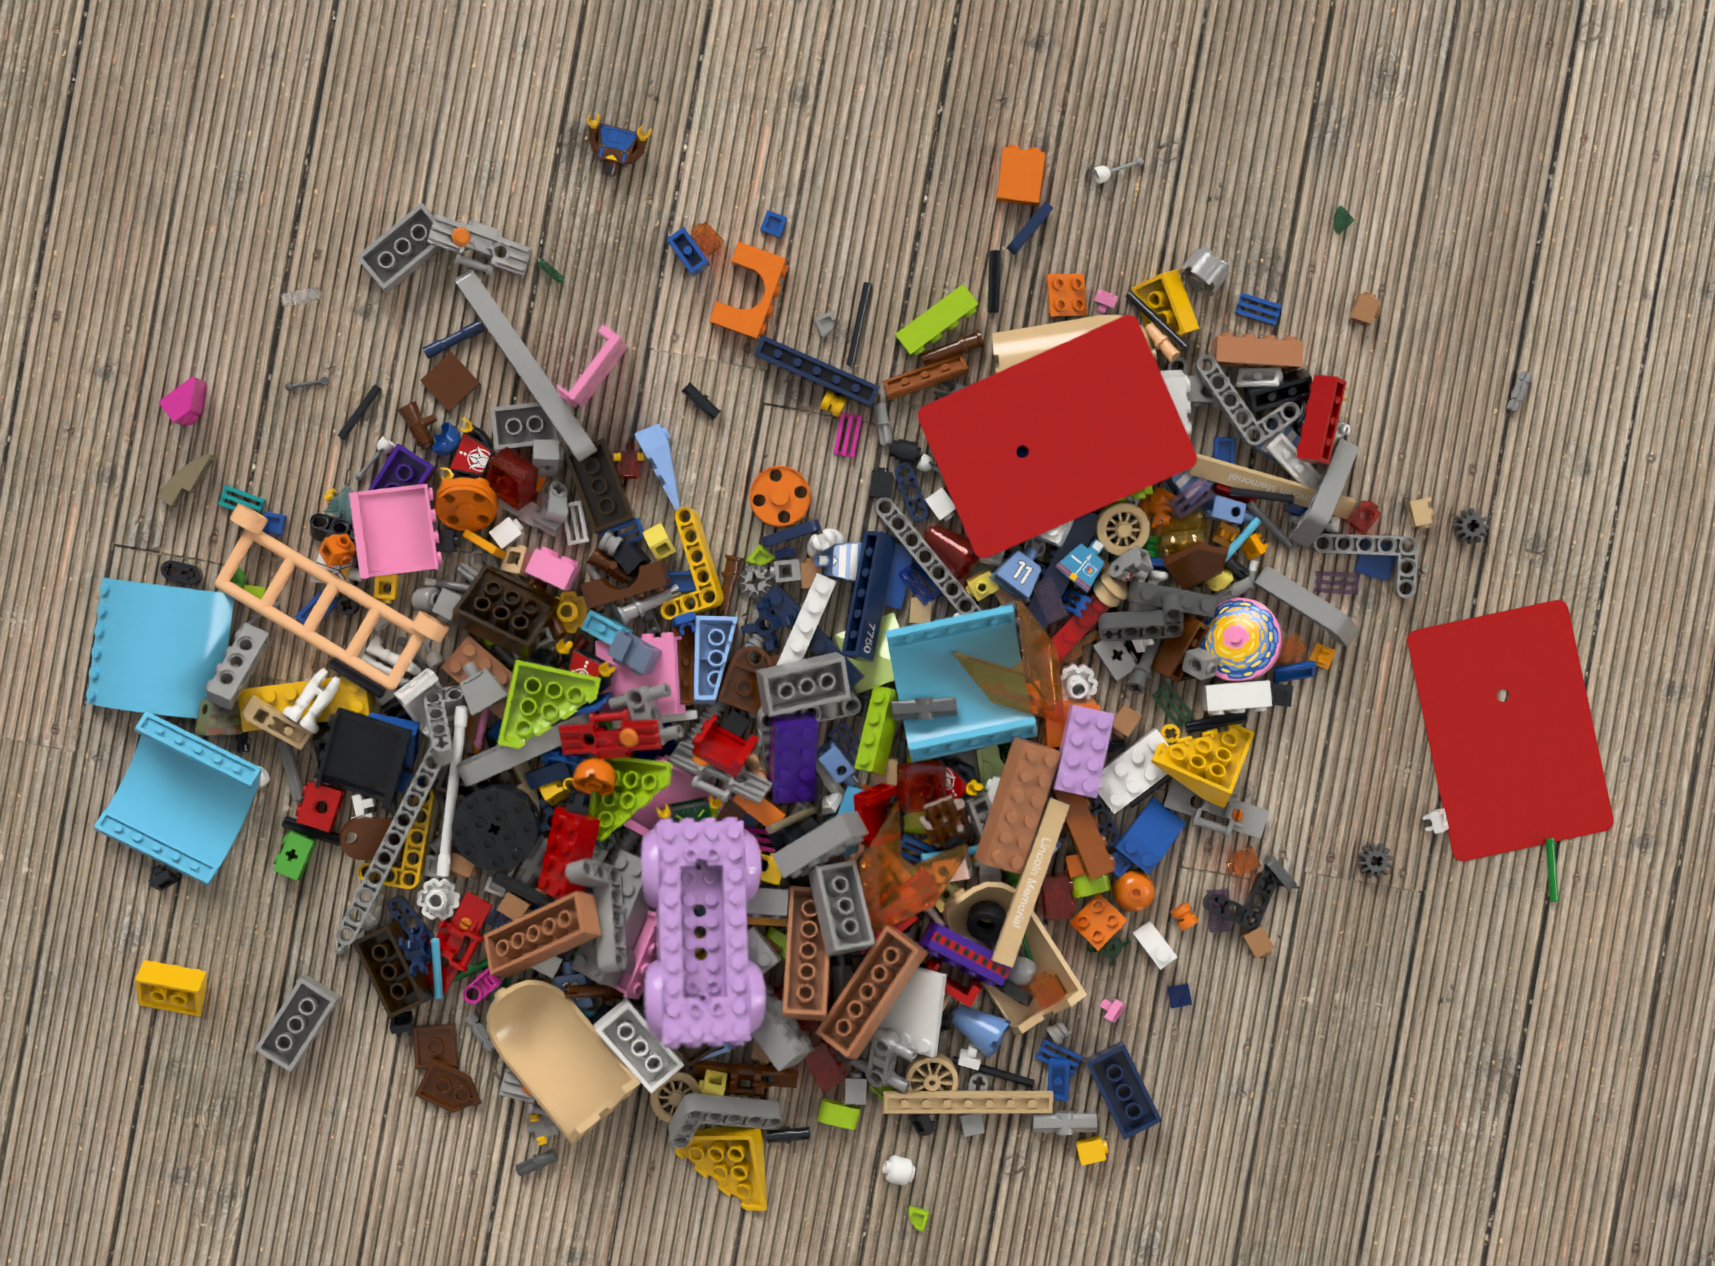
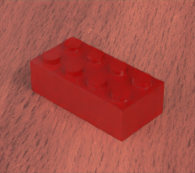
M555 807L542 870L538 880L539 890L557 900L576 891L585 893L586 886L569 881L565 870L569 863L583 859L592 860L601 822L600 819L588 813L586 816L566 812L565 807Z

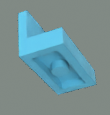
M589 610L581 627L582 630L609 645L612 644L618 631H628L631 634L634 631L604 613Z

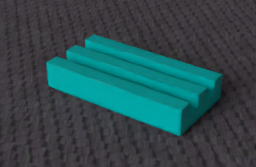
M225 485L218 505L234 510L236 506L225 503L226 499L255 509L261 514L266 500ZM229 491L258 501L260 504L259 506L230 496L228 493Z

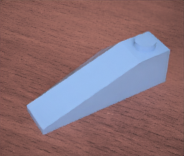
M659 424L636 432L635 436L647 459L651 462L655 474L662 482V486L673 507L677 511L680 508L671 447L668 441L671 436L665 426L661 428Z

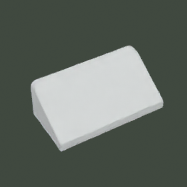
M1281 367L1239 368L1236 387L1279 386L1283 378Z

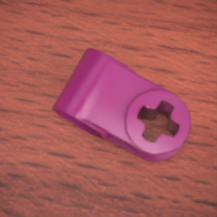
M487 968L465 988L463 998L469 1004H476L486 995L497 989L504 981L499 980L497 976L490 975L489 968ZM469 989H477L479 997L472 999L468 995Z

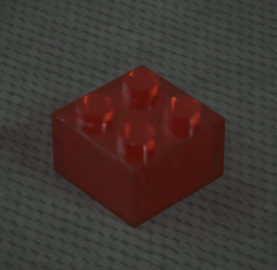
M505 447L489 458L487 481L499 499L519 511L535 500L539 468L510 448Z
M938 759L897 764V805L905 814L925 811L924 805L946 797V768Z
M1065 872L1045 874L1041 893L1044 917L1047 921L1073 918L1072 913L1076 912L1075 900H1073V897H1070V891H1074L1073 881Z

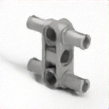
M664 683L654 687L648 685L627 690L624 695L609 698L611 710L615 711L628 707L632 721L658 719L662 745L669 740L683 737V729L679 724L663 728L655 701L656 699L671 695L669 684ZM638 693L641 695L642 701L638 698Z
M886 1028L885 1030L877 1029L870 1039L872 1046L869 1060L859 1056L858 1059L851 1060L849 1065L864 1072L872 1086H892L906 1094V1091L910 1088L911 1081L895 1074L897 1055L912 1062L917 1055V1049L902 1043L895 1030L891 1028Z

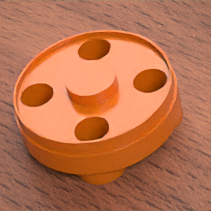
M773 466L763 470L754 479L750 488L749 500L754 514L763 523L772 527L782 528L794 525L805 516L810 506L811 492L806 479L797 470L787 466ZM774 470L782 473V478L777 482L770 479V474ZM798 487H804L807 490L804 498L795 496V490ZM757 495L765 497L763 506L758 507L754 505L753 500ZM781 512H788L790 514V520L787 523H781L778 520Z
M484 478L444 479L436 492L435 511L437 517L448 527L459 531H465L466 529L470 531L481 530L492 523L497 512V495L490 487V483Z

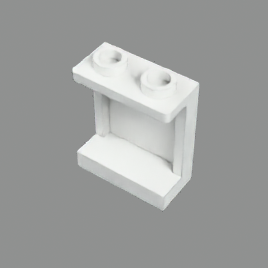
M428 668L394 693V696L412 721L420 722V732L426 737H429L423 696L429 690L443 688L438 682L439 679L436 674ZM455 715L447 716V721H453Z

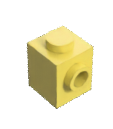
M661 523L642 532L657 561L676 552L669 535Z
M988 567L966 579L968 586L965 588L970 597L975 596L977 601L1000 589L998 584L989 578L992 573Z
M707 1069L704 1079L699 1080L697 1092H700V1094L723 1096L728 1073Z

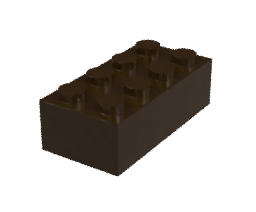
M604 438L593 442L597 451L581 462H578L571 451L564 453L595 534L636 519L608 444Z
M398 920L353 941L389 1019L434 997L425 975L420 972V968L416 972L417 977L412 978L409 975L411 963L406 960L404 950L398 946L399 938L408 940Z

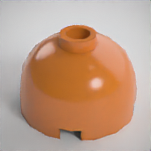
M592 757V759H587L576 767L573 776V787L578 791L592 795V791L599 792V796L609 795L614 792L616 773L613 767L604 759Z
M1127 870L1120 878L1116 877L1112 886V895L1115 902L1122 909L1129 912H1139L1146 909L1152 903L1155 896V887L1153 881L1146 873L1139 870Z

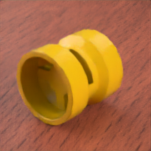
M828 390L819 409L823 411L828 410L832 412L833 416L839 417L847 398L843 396L838 397L834 392Z

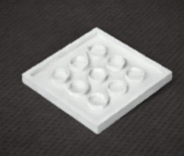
M918 967L878 1029L885 1030L886 1028H891L895 1030L902 1043L917 1049L919 1054L934 1058L938 1051L947 975Z

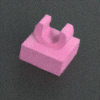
M1098 289L1094 301L1099 302L1096 312L1104 315L1108 306L1114 308L1118 296Z
M1104 999L1100 1007L1108 1011L1104 1016L1106 1019L1116 1022L1126 1004L1117 999L1113 1003Z

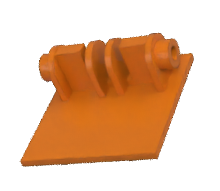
M1047 274V280L1045 281L1048 287L1046 295H1048V314H1050V318H1059V316H1087L1084 274Z
M1097 893L1069 923L1100 951L1128 920L1100 893Z

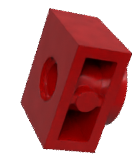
M309 781L308 784H305L302 791L304 799L302 804H299L295 816L298 818L296 822L331 832L334 830L346 790L321 783L319 788H315L317 781ZM321 801H324L328 806L325 813L319 810V803Z

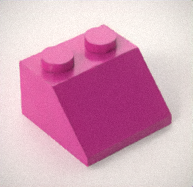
M192 376L158 403L173 423L191 426L198 420L197 417L202 414L206 383Z

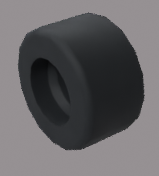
M977 902L970 908L967 930L977 940L983 942L995 941L999 939L1006 919V912L996 902ZM982 920H990L992 923H986Z

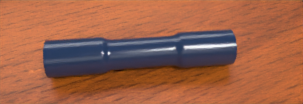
M479 319L463 327L461 330L423 347L424 353L430 359L444 352L447 348L484 332L485 328Z

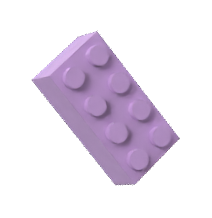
M1069 704L1059 749L1062 754L1051 788L1097 798L1115 714Z

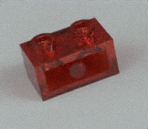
M825 1040L813 1046L815 1050L804 1058L822 1092L845 1080L844 1074L847 1073L842 1062L836 1061L834 1047L831 1044H827Z

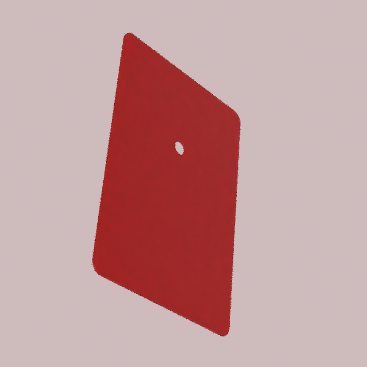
M1124 315L931 402L921 407L918 411V420L972 548L980 558L993 556L1194 467L1197 462V454L1141 326L1133 315ZM1021 445L1026 446L1029 450L1025 458H1020L1016 454L1017 448Z
M1548 601L1417 629L1409 633L1407 637L1409 653L1442 807L1445 809L1449 826L1448 835L1453 856L1457 860L1468 861L1546 844V838H1554V842L1599 833L1607 831L1613 826L1614 818L1570 613L1564 601ZM1501 689H1505L1509 693L1508 700L1504 702L1497 699V692Z

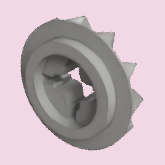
M750 565L741 572L739 587L746 596L761 598L772 587L771 574L761 565ZM753 572H755L758 579H765V581L758 583V591H756L753 584H746V582L753 579Z

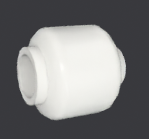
M893 1155L888 1161L884 1162L882 1172L885 1173L886 1181L904 1186L913 1180L915 1166H913L910 1159Z

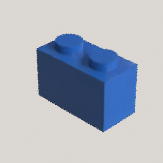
M684 227L667 238L669 245L692 277L710 266L709 261Z

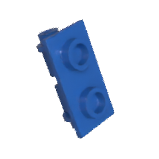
M556 747L543 753L541 758H543L542 763H545L546 766L558 761L564 762L570 771L575 772L576 767L586 760L588 754L563 755L562 747Z

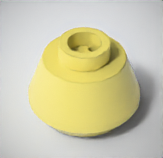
M1223 569L1222 574L1206 581L1208 588L1214 591L1225 589L1233 581V575L1229 570Z

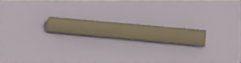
M820 803L766 826V832L768 834L774 833L816 814V809Z

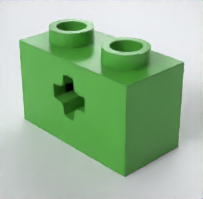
M295 831L286 833L282 840V845H284L282 852H278L273 864L275 868L273 871L296 881L301 879L318 840ZM296 850L295 854L298 857L292 859L293 855L290 852Z

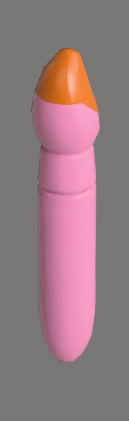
M488 708L481 711L476 739L473 743L474 754L476 755L483 748L484 734L490 715Z

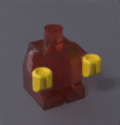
M627 443L626 451L613 453V461L619 463L620 479H642L641 463L646 461V455L644 452L635 451L634 443Z

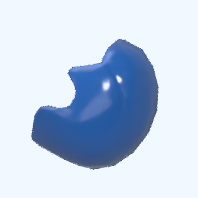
M450 422L441 425L443 430L441 434H435L436 442L432 450L441 456L454 452L461 440L460 432Z

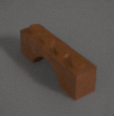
M663 559L640 566L636 581L628 588L616 587L605 577L580 584L587 609L594 607L595 611L607 608L606 603L612 601L617 605L627 602L626 597L634 596V599L647 596L646 591L654 590V593L667 590L666 585L672 583L665 560Z

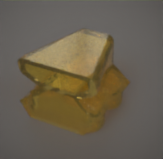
M1203 510L1173 517L1168 525L1162 527V542L1166 557L1199 541L1208 543L1206 538L1208 525Z

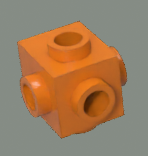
M346 533L341 535L334 534L324 538L318 551L327 567L350 563L356 548Z

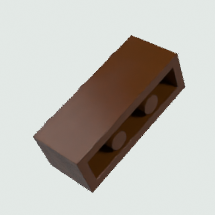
M1183 613L1182 634L1178 637L1164 639L1151 668L1179 683L1185 673L1182 671L1186 651L1199 648L1210 628L1201 621Z

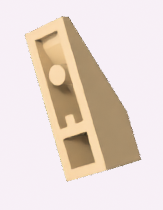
M254 695L242 711V715L248 722L300 750L312 734L311 731L284 715L280 710Z

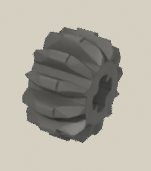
M1470 508L1468 513L1465 510L1460 511L1461 516L1457 515L1454 517L1459 523L1452 524L1453 528H1458V531L1454 532V536L1461 534L1459 541L1464 542L1467 539L1468 544H1473V541L1481 542L1480 536H1487L1483 529H1489L1490 527L1483 523L1488 518H1480L1482 511L1479 510L1475 513L1474 508ZM1467 524H1474V529L1467 528Z
M1373 842L1369 843V849L1366 846H1362V850L1365 853H1357V856L1361 857L1362 860L1356 862L1357 865H1363L1360 868V872L1365 873L1367 871V877L1371 878L1374 874L1377 879L1380 878V871L1387 875L1388 872L1385 868H1392L1393 866L1387 863L1393 859V856L1387 855L1390 849H1383V844L1378 843L1375 847ZM1373 856L1379 857V859H1376L1378 861L1376 865L1371 863L1373 862L1371 860Z

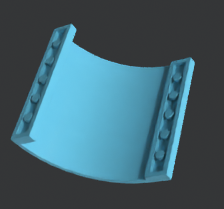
M102 577L100 601L97 607V624L94 629L95 640L92 648V664L89 670V687L86 692L87 704L141 713L147 711L157 715L197 719L200 702L202 699H207L205 687L209 680L214 679L217 665L225 660L224 655L229 643L234 598L223 592Z
M1013 605L885 631L899 701H909L915 698L933 697V699L952 697L956 698L957 716L935 717V719L915 720V718L903 720L912 762L1013 742L1014 736L1022 739L1038 736L1021 662Z
M146 711L135 727V732L141 734L130 766L110 804L94 825V830L209 886L229 853L247 817L259 785L261 768Z

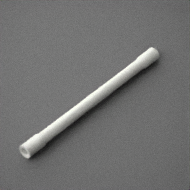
M456 706L452 744L453 760L450 763L441 847L436 872L438 876H449L450 854L453 837L451 828L456 811L460 778L456 765L462 761L464 735L469 710L466 706Z

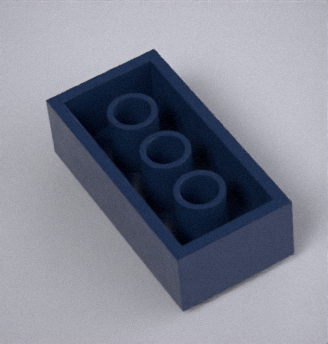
M1123 1041L1084 1059L1124 1140L1162 1122Z

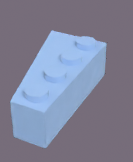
M696 616L697 619L694 621L696 630L694 632L693 704H715L738 617Z

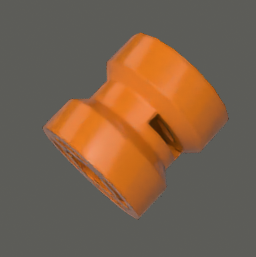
M1188 902L1182 903L1170 911L1172 917L1178 921L1177 925L1181 931L1190 928L1199 921L1197 916L1192 914L1191 906Z

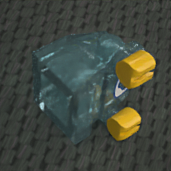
M348 484L342 487L341 493H337L334 488L326 492L324 499L329 502V507L324 510L326 515L332 516L335 514L339 516L351 510L349 493L354 491Z

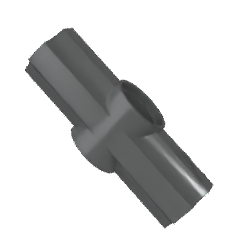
M933 697L915 698L909 701L892 702L893 720L913 718L915 720L935 719V717L957 716L956 698L952 697L933 699Z

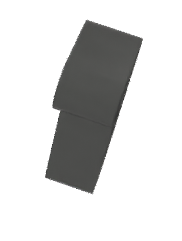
M1177 594L1166 595L1162 599V610L1104 613L1098 617L1099 636L1104 641L1178 637L1183 632L1181 597Z

